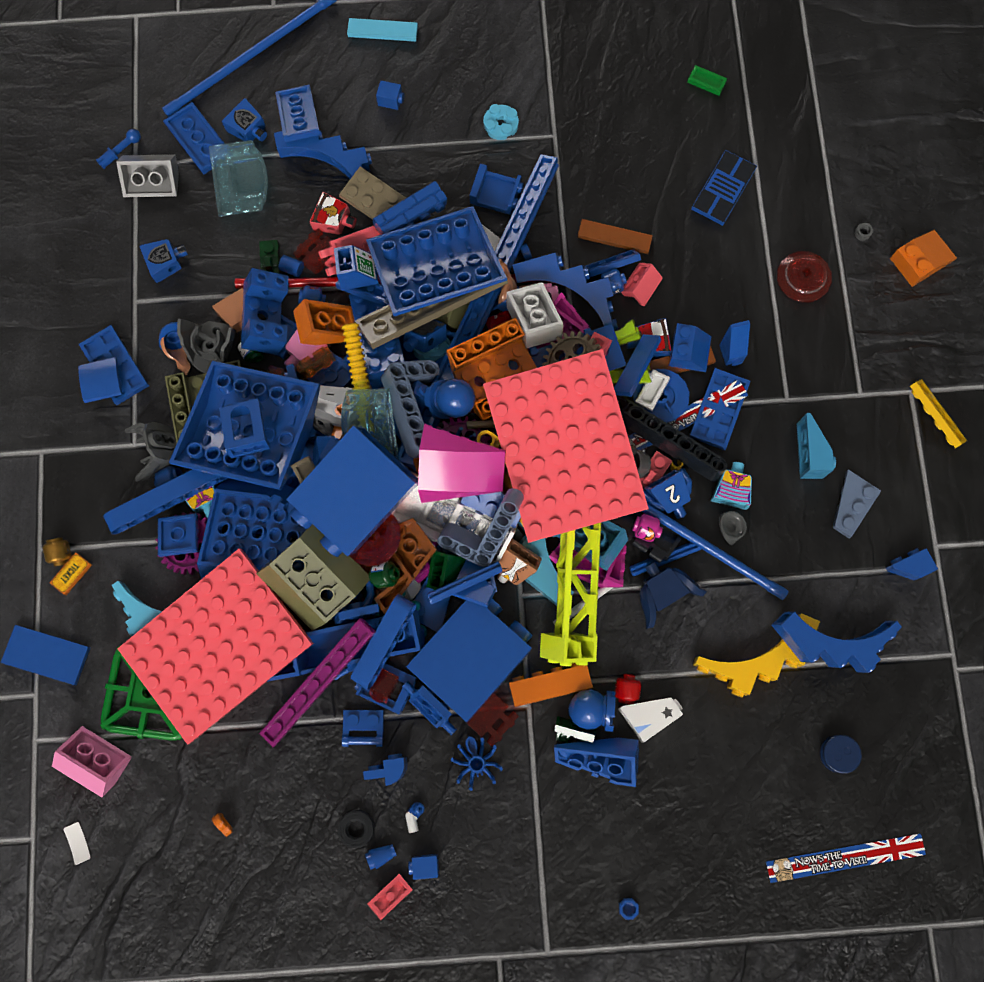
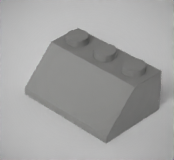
M176 154L122 155L116 161L123 197L177 196L179 171Z

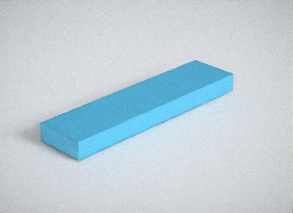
M349 18L347 35L348 37L416 42L418 23Z

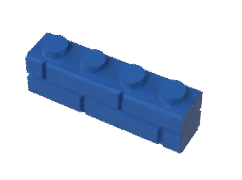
M434 181L374 217L373 225L378 233L382 235L414 225L420 220L424 222L430 218V214L433 212L439 213L445 209L447 197L437 182Z

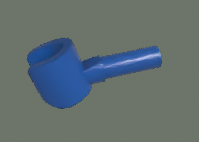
M358 663L347 665V668L342 670L335 680L349 672H353Z

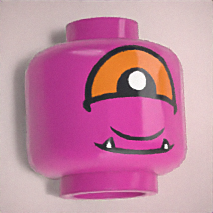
M642 514L640 517L637 516L632 531H635V537L648 542L654 541L655 537L659 538L663 527H660V520L647 514Z

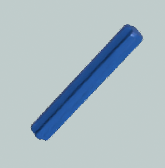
M690 542L675 548L667 561L663 559L659 563L653 558H649L630 566L629 569L632 576H636L646 572L645 566L654 561L659 567L697 552L701 548Z
M494 562L429 592L427 598L431 604L439 602L501 573L502 566L499 562Z

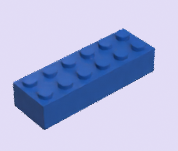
M349 294L354 320L384 307ZM360 332L359 336L362 338L360 342L363 343L361 348L364 349L362 354L365 355V367H367L366 371L371 388L373 390L384 387L381 376L388 366L393 362H405L399 338L397 337L372 349Z

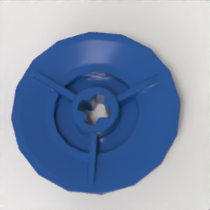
M655 369L669 376L670 380L662 393V401L658 400L653 411L644 409L666 423L675 421L685 412L689 404L688 387L678 374L668 369ZM638 384L633 394L634 403L645 384Z

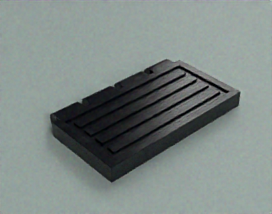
M642 511L608 520L625 529L628 542L633 538L635 541L632 545L644 553L648 549L651 550L649 556L659 563L663 559L667 561L682 539V536L661 523L660 527H663L661 536L659 538L655 537L654 541L648 542L635 537V531H632L637 516L640 517L642 514H645Z

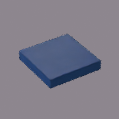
M196 513L158 518V556L164 557L198 552V515Z

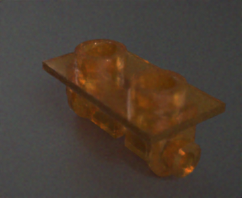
M321 347L312 353L315 358L313 361L307 356L297 362L298 364L295 367L303 379L311 378L317 371L332 365L335 358L328 347Z

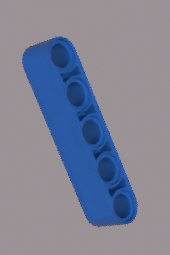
M400 594L393 599L376 633L373 635L355 667L351 680L366 690L373 686L417 606L415 603Z

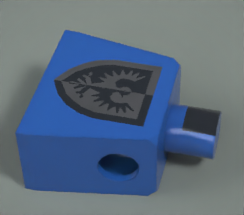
M245 98L222 120L223 126L228 133L247 143H251L255 138L264 141L267 137V132L264 131L265 123L263 118Z
M167 239L139 246L150 275L156 283L179 271L182 268L179 258L188 255L184 245L174 248Z

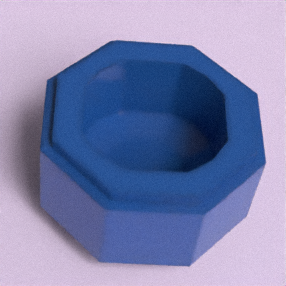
M624 898L619 903V913L625 920H633L639 914V905L632 898Z

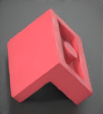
M639 263L627 280L621 293L624 296L634 297L641 306H645L663 278L652 264Z

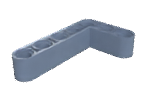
M432 360L393 362L381 376V381L405 451L412 458H419L424 422L411 385L416 380L424 385H429L440 369L438 364Z
M513 488L506 492L484 537L454 523H447L438 537V544L442 548L479 566L486 567L490 565L524 500L523 493Z

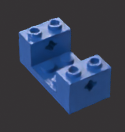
M255 268L250 270L243 287L241 349L278 355L287 343V325L281 324V302L288 293L289 276ZM257 314H263L266 320L259 319Z

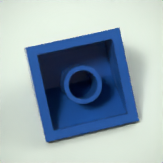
M677 323L673 335L669 366L706 372L711 336L696 326Z

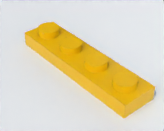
M921 379L910 386L912 394L923 403L925 412L929 415L931 414L934 418L936 427L945 433L947 442L955 448L965 443L967 439L924 381Z

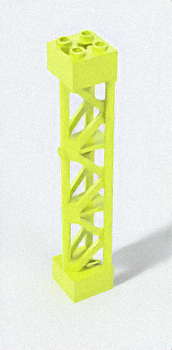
M601 523L594 524L593 529L590 526L582 528L588 541L574 558L575 530L560 534V553L556 563L558 569V594L555 633H541L540 657L548 659L549 663H560V666H572V663H576V665L585 666L588 665V662H596ZM592 550L591 570L577 569L578 564ZM577 574H591L590 594L586 591ZM572 581L585 605L569 623L572 608ZM588 614V635L574 633L573 630Z

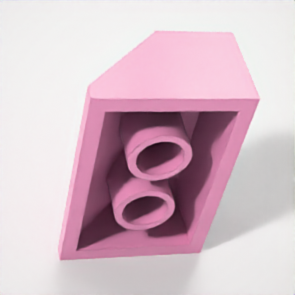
M82 726L55 751L52 767L100 797H103L116 784L132 756Z

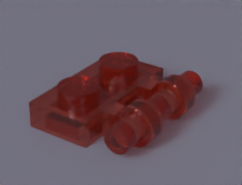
M319 228L314 233L311 232L308 235V239L303 244L300 243L297 246V250L293 253L297 259L303 254L305 258L302 262L315 275L324 268L325 262L332 256L330 255L322 259L319 256L318 252L330 248L329 242L332 241L328 236L321 241L319 237L323 232ZM313 243L317 245L311 252L308 250Z
M493 693L467 724L481 737L488 731L492 736L487 742L493 747L497 741L500 742L502 740V735L508 728H512L515 725L514 722L519 716L514 711L509 716H506L504 712L509 706ZM498 718H501L504 722L497 730L493 729L491 726Z

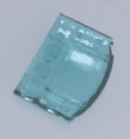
M252 140L209 146L219 217L263 210L268 194V173L260 151L254 146L255 144Z
M390 388L347 390L341 409L342 436L353 425L363 426L399 460Z

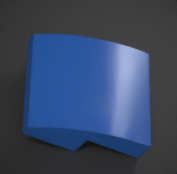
M116 357L78 366L80 388L84 403L122 395V381L119 377Z

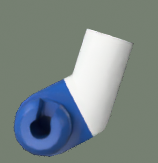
M416 802L412 804L405 814L409 833L419 831L417 819L425 810L422 803Z

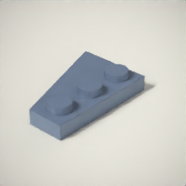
M847 470L833 528L847 538H851L881 490L852 471Z

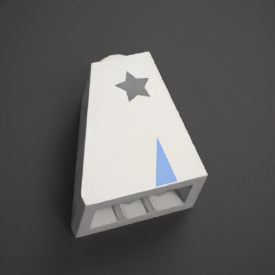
M672 698L625 705L618 708L634 733L643 743L683 715L680 711L683 709L676 699L673 700Z

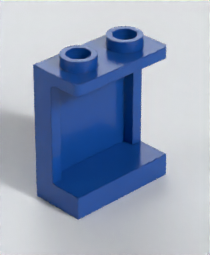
M480 164L469 195L470 204L511 215L519 201L517 195L522 193L523 190L522 176L518 175L517 179L489 172L487 171V165Z

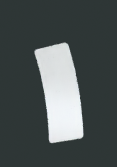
M79 822L65 827L63 830L69 842L75 865L89 860L88 846Z

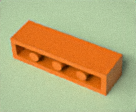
M573 663L570 666L571 668L564 670L560 666L552 668L551 673L543 674V671L532 673L531 678L524 679V676L512 678L513 682H510L509 686L514 707L592 689L593 685L588 666Z

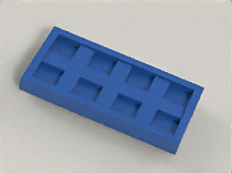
M112 325L79 344L90 363L116 357L119 377L122 381V395L111 397L114 404L119 405L149 386Z
M715 368L689 437L726 450L744 398L726 407L721 397L719 402L715 403L707 400L708 396L737 380H740L747 392L750 380ZM704 407L715 410V413L706 418L701 417Z

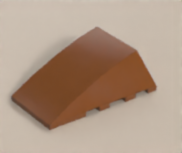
M411 518L369 538L351 556L368 574L372 566L378 562L392 561L398 567L400 577L395 586L382 589L374 586L375 595L377 596L374 600L385 614L393 599L398 594L402 595L437 549L417 521Z

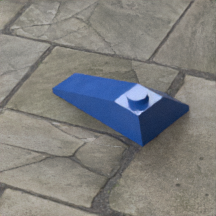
M610 738L594 740L593 743L583 741L556 744L554 746L556 763L575 770L584 769L592 772L591 776L597 778L599 775L610 779V783L616 785L636 787L639 740Z

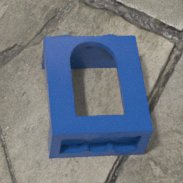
M248 399L245 402L228 404L225 407L219 408L225 450L231 458L270 449L262 417L264 408L259 399ZM250 414L254 436L235 440L231 418Z
M386 663L380 672L402 683L408 681L413 687L418 679ZM359 684L355 686L357 690L356 695L398 715H401L410 696L402 688L395 702L371 689L366 690Z

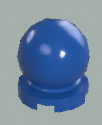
M462 379L435 380L430 387L426 388L424 395L425 407H429L432 413L430 415L435 419L464 417L473 409L476 401L473 388Z
M591 689L576 693L570 700L568 707L569 716L572 721L580 728L586 730L596 729L602 725L604 726V731L613 732L615 691H607L604 696L598 691Z

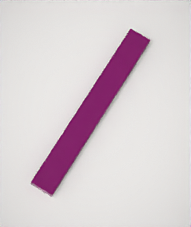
M359 618L259 734L272 747H275L376 631L363 618Z

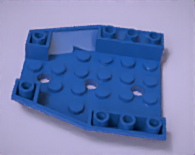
M231 478L224 480L214 490L197 561L201 579L239 548L246 553L259 571L291 544L290 538L292 534L297 533L299 537L306 528L302 527L292 518L290 512L294 506L286 500L295 489L285 484L281 490ZM227 524L228 530L222 534V527ZM262 529V535L256 538L257 530ZM301 560L293 562V567L296 570H302L305 567Z

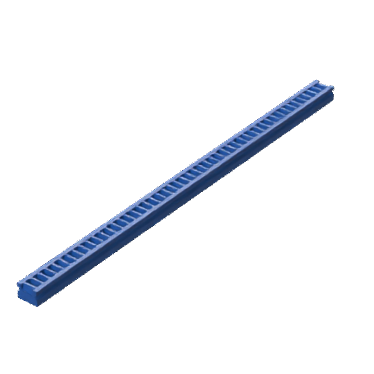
M540 154L495 249L498 260L502 259L508 266L509 272L559 167L557 157ZM503 286L470 302L448 349L481 334ZM446 352L439 367L440 371L433 381L455 379ZM425 407L420 412L424 424L431 425L433 428L439 425L441 419L431 417L430 414L432 413L429 407ZM402 445L397 459L404 466L416 471L413 463L414 458L406 453L404 445Z

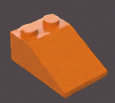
M933 230L897 249L890 259L913 287L956 260L957 257L938 233Z
M304 299L293 311L301 344L325 345L344 342V330L341 327L345 324L355 323L351 306Z

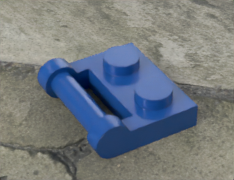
M343 710L342 747H349V745H376V747H383L384 710ZM350 731H377V736L350 737Z

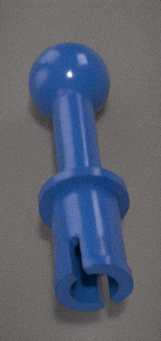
M136 129L128 130L126 138L112 150L108 147L107 151L96 159L97 163L105 169L115 159L118 160L117 155L131 143L135 144L140 141V132Z

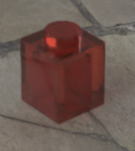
M382 669L375 683L370 688L369 695L376 702L387 704L398 685L399 677Z

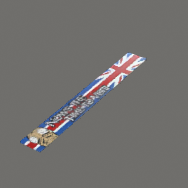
M737 380L718 390V392L710 394L707 400L718 403L721 397L727 407L747 397L748 394L740 380ZM704 398L688 405L685 412L678 419L668 422V424L679 431L694 424ZM704 407L701 417L706 418L715 413V410ZM636 433L628 436L631 448L642 450V448L645 449L653 445Z
M921 834L767 861L766 865L770 882L774 883L926 855Z

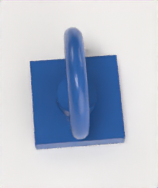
M370 580L366 584L367 595L365 600L343 607L334 617L335 625L358 621L359 618H371L380 612L378 604L371 605L375 596V588ZM327 590V597L330 599L333 593Z

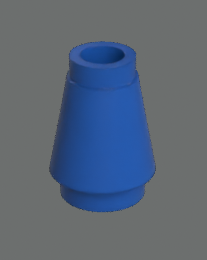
M392 844L370 849L365 854L370 870L374 868L377 870L397 856Z

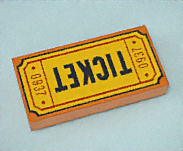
M75 552L51 580L50 584L64 595H67L92 564Z

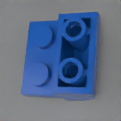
M402 754L388 755V760H383L382 765L368 766V771L363 772L364 780L385 777L386 786L398 782L406 773L408 766L407 757L402 758Z

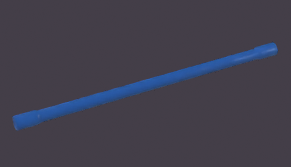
M318 0L314 5L179 98L172 100L162 107V110L170 117L180 110L182 106L337 0Z
M647 504L649 509L642 511L647 515L658 518L661 524L759 584L779 599L784 600L789 592L787 589L759 574L651 505Z

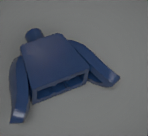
M655 561L648 564L645 568L650 577L643 581V586L640 590V602L645 617L646 629L654 627L656 611L659 612L688 593L703 597L707 591L701 588L681 569L665 567L660 570Z

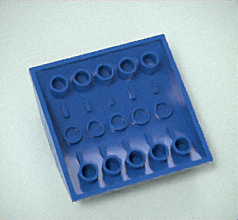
M473 206L366 239L380 283L394 317L507 281L504 270Z
M212 361L169 463L281 490L293 473L291 465L300 461L311 433L320 384ZM248 399H259L264 408L262 417L270 449L231 458L225 450L219 408L225 407L228 404L245 402ZM250 414L231 418L235 440L254 436Z

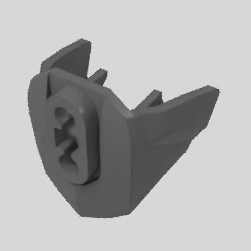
M184 319L177 320V334L180 344L190 363L197 370L205 374L208 372L212 361L221 363L228 361L236 336L234 328H231L228 324L212 321L198 325Z
M150 422L138 423L125 429V433H138L143 437L137 439L136 442L145 441L146 449L150 456L140 460L146 466L135 477L136 482L149 480L155 476L157 471L167 466H176L169 463L177 444L173 427Z

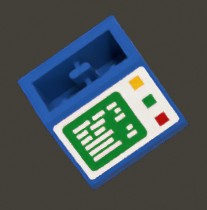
M354 245L334 248L336 274L341 291L379 284L371 253Z

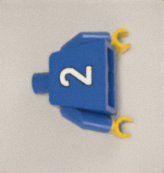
M678 460L677 464L679 466L677 467L671 462L670 469L672 471L644 487V494L647 504L660 512L667 514L673 512L675 517L680 519L687 514L683 505L691 500L692 479L687 471L682 468L683 463Z

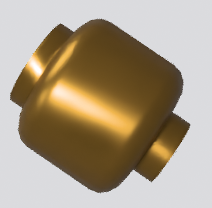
M63 537L46 540L47 543L42 547L45 561L53 563L54 567L66 564L65 560L72 557L69 542L63 540Z

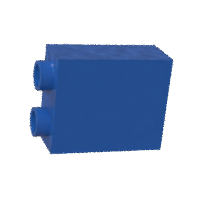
M353 425L286 500L294 506L290 515L298 524L306 529H309L313 524L324 534L320 543L329 553L339 557L343 552L348 557L368 540L418 485V478L363 426Z
M493 599L488 607L466 600L406 666L467 723L532 649L527 644L532 634L516 620L509 627L497 617L503 609Z

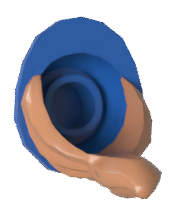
M499 259L508 279V284L502 287L492 311L498 309L504 312L508 311L507 291L519 289V287L511 277L508 266L502 259Z
M171 322L161 329L159 346L168 358L176 361L177 368L187 375L190 370V363L180 344L177 334V322Z

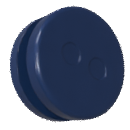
M830 736L823 741L820 747L821 761L832 772L850 773L861 762V749L858 743L849 736Z

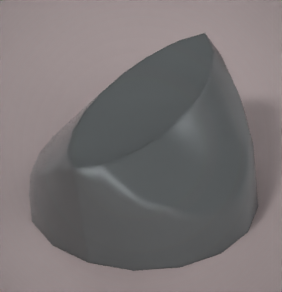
M735 511L720 513L719 527L721 533L732 546L746 533V521Z

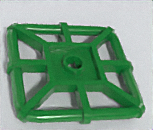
M116 648L108 684H105L104 688L106 689L101 713V728L112 733L137 736L140 739L148 737L169 741L181 740L182 736L152 695L148 698V694H145L146 687ZM121 658L132 672L129 687L116 685ZM114 691L128 692L125 706L109 717ZM130 710L141 712L138 728L113 724ZM149 713L160 714L172 732L147 729Z

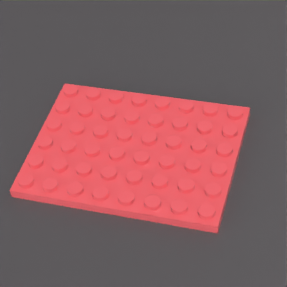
M603 349L483 384L501 449L506 451L505 463L512 488L518 489L524 495L519 512L528 543L649 509Z
M240 548L117 648L187 745L191 744L314 644L280 598L256 574L258 569Z

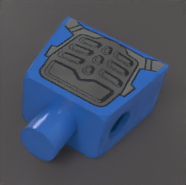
M434 319L403 334L404 349L408 352L417 349L427 353L447 340L446 324Z

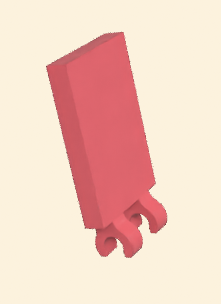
M374 226L332 240L329 242L330 248L319 251V256L322 259L334 255V248L354 245L370 253L366 239L379 236L380 233H378ZM336 266L325 269L327 277L336 274Z

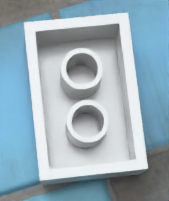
M543 282L507 291V309L511 318L517 319L525 334L522 340L526 349L556 341L557 336L562 339L563 322Z

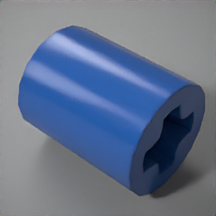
M283 255L278 269L299 277L303 271L304 262Z

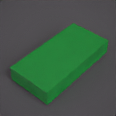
M695 65L687 83L720 96L727 78Z

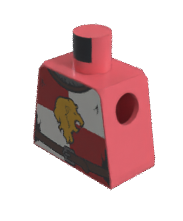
M322 192L310 219V224L315 231L340 235L345 226L353 229L357 219L349 216L350 210L347 204Z

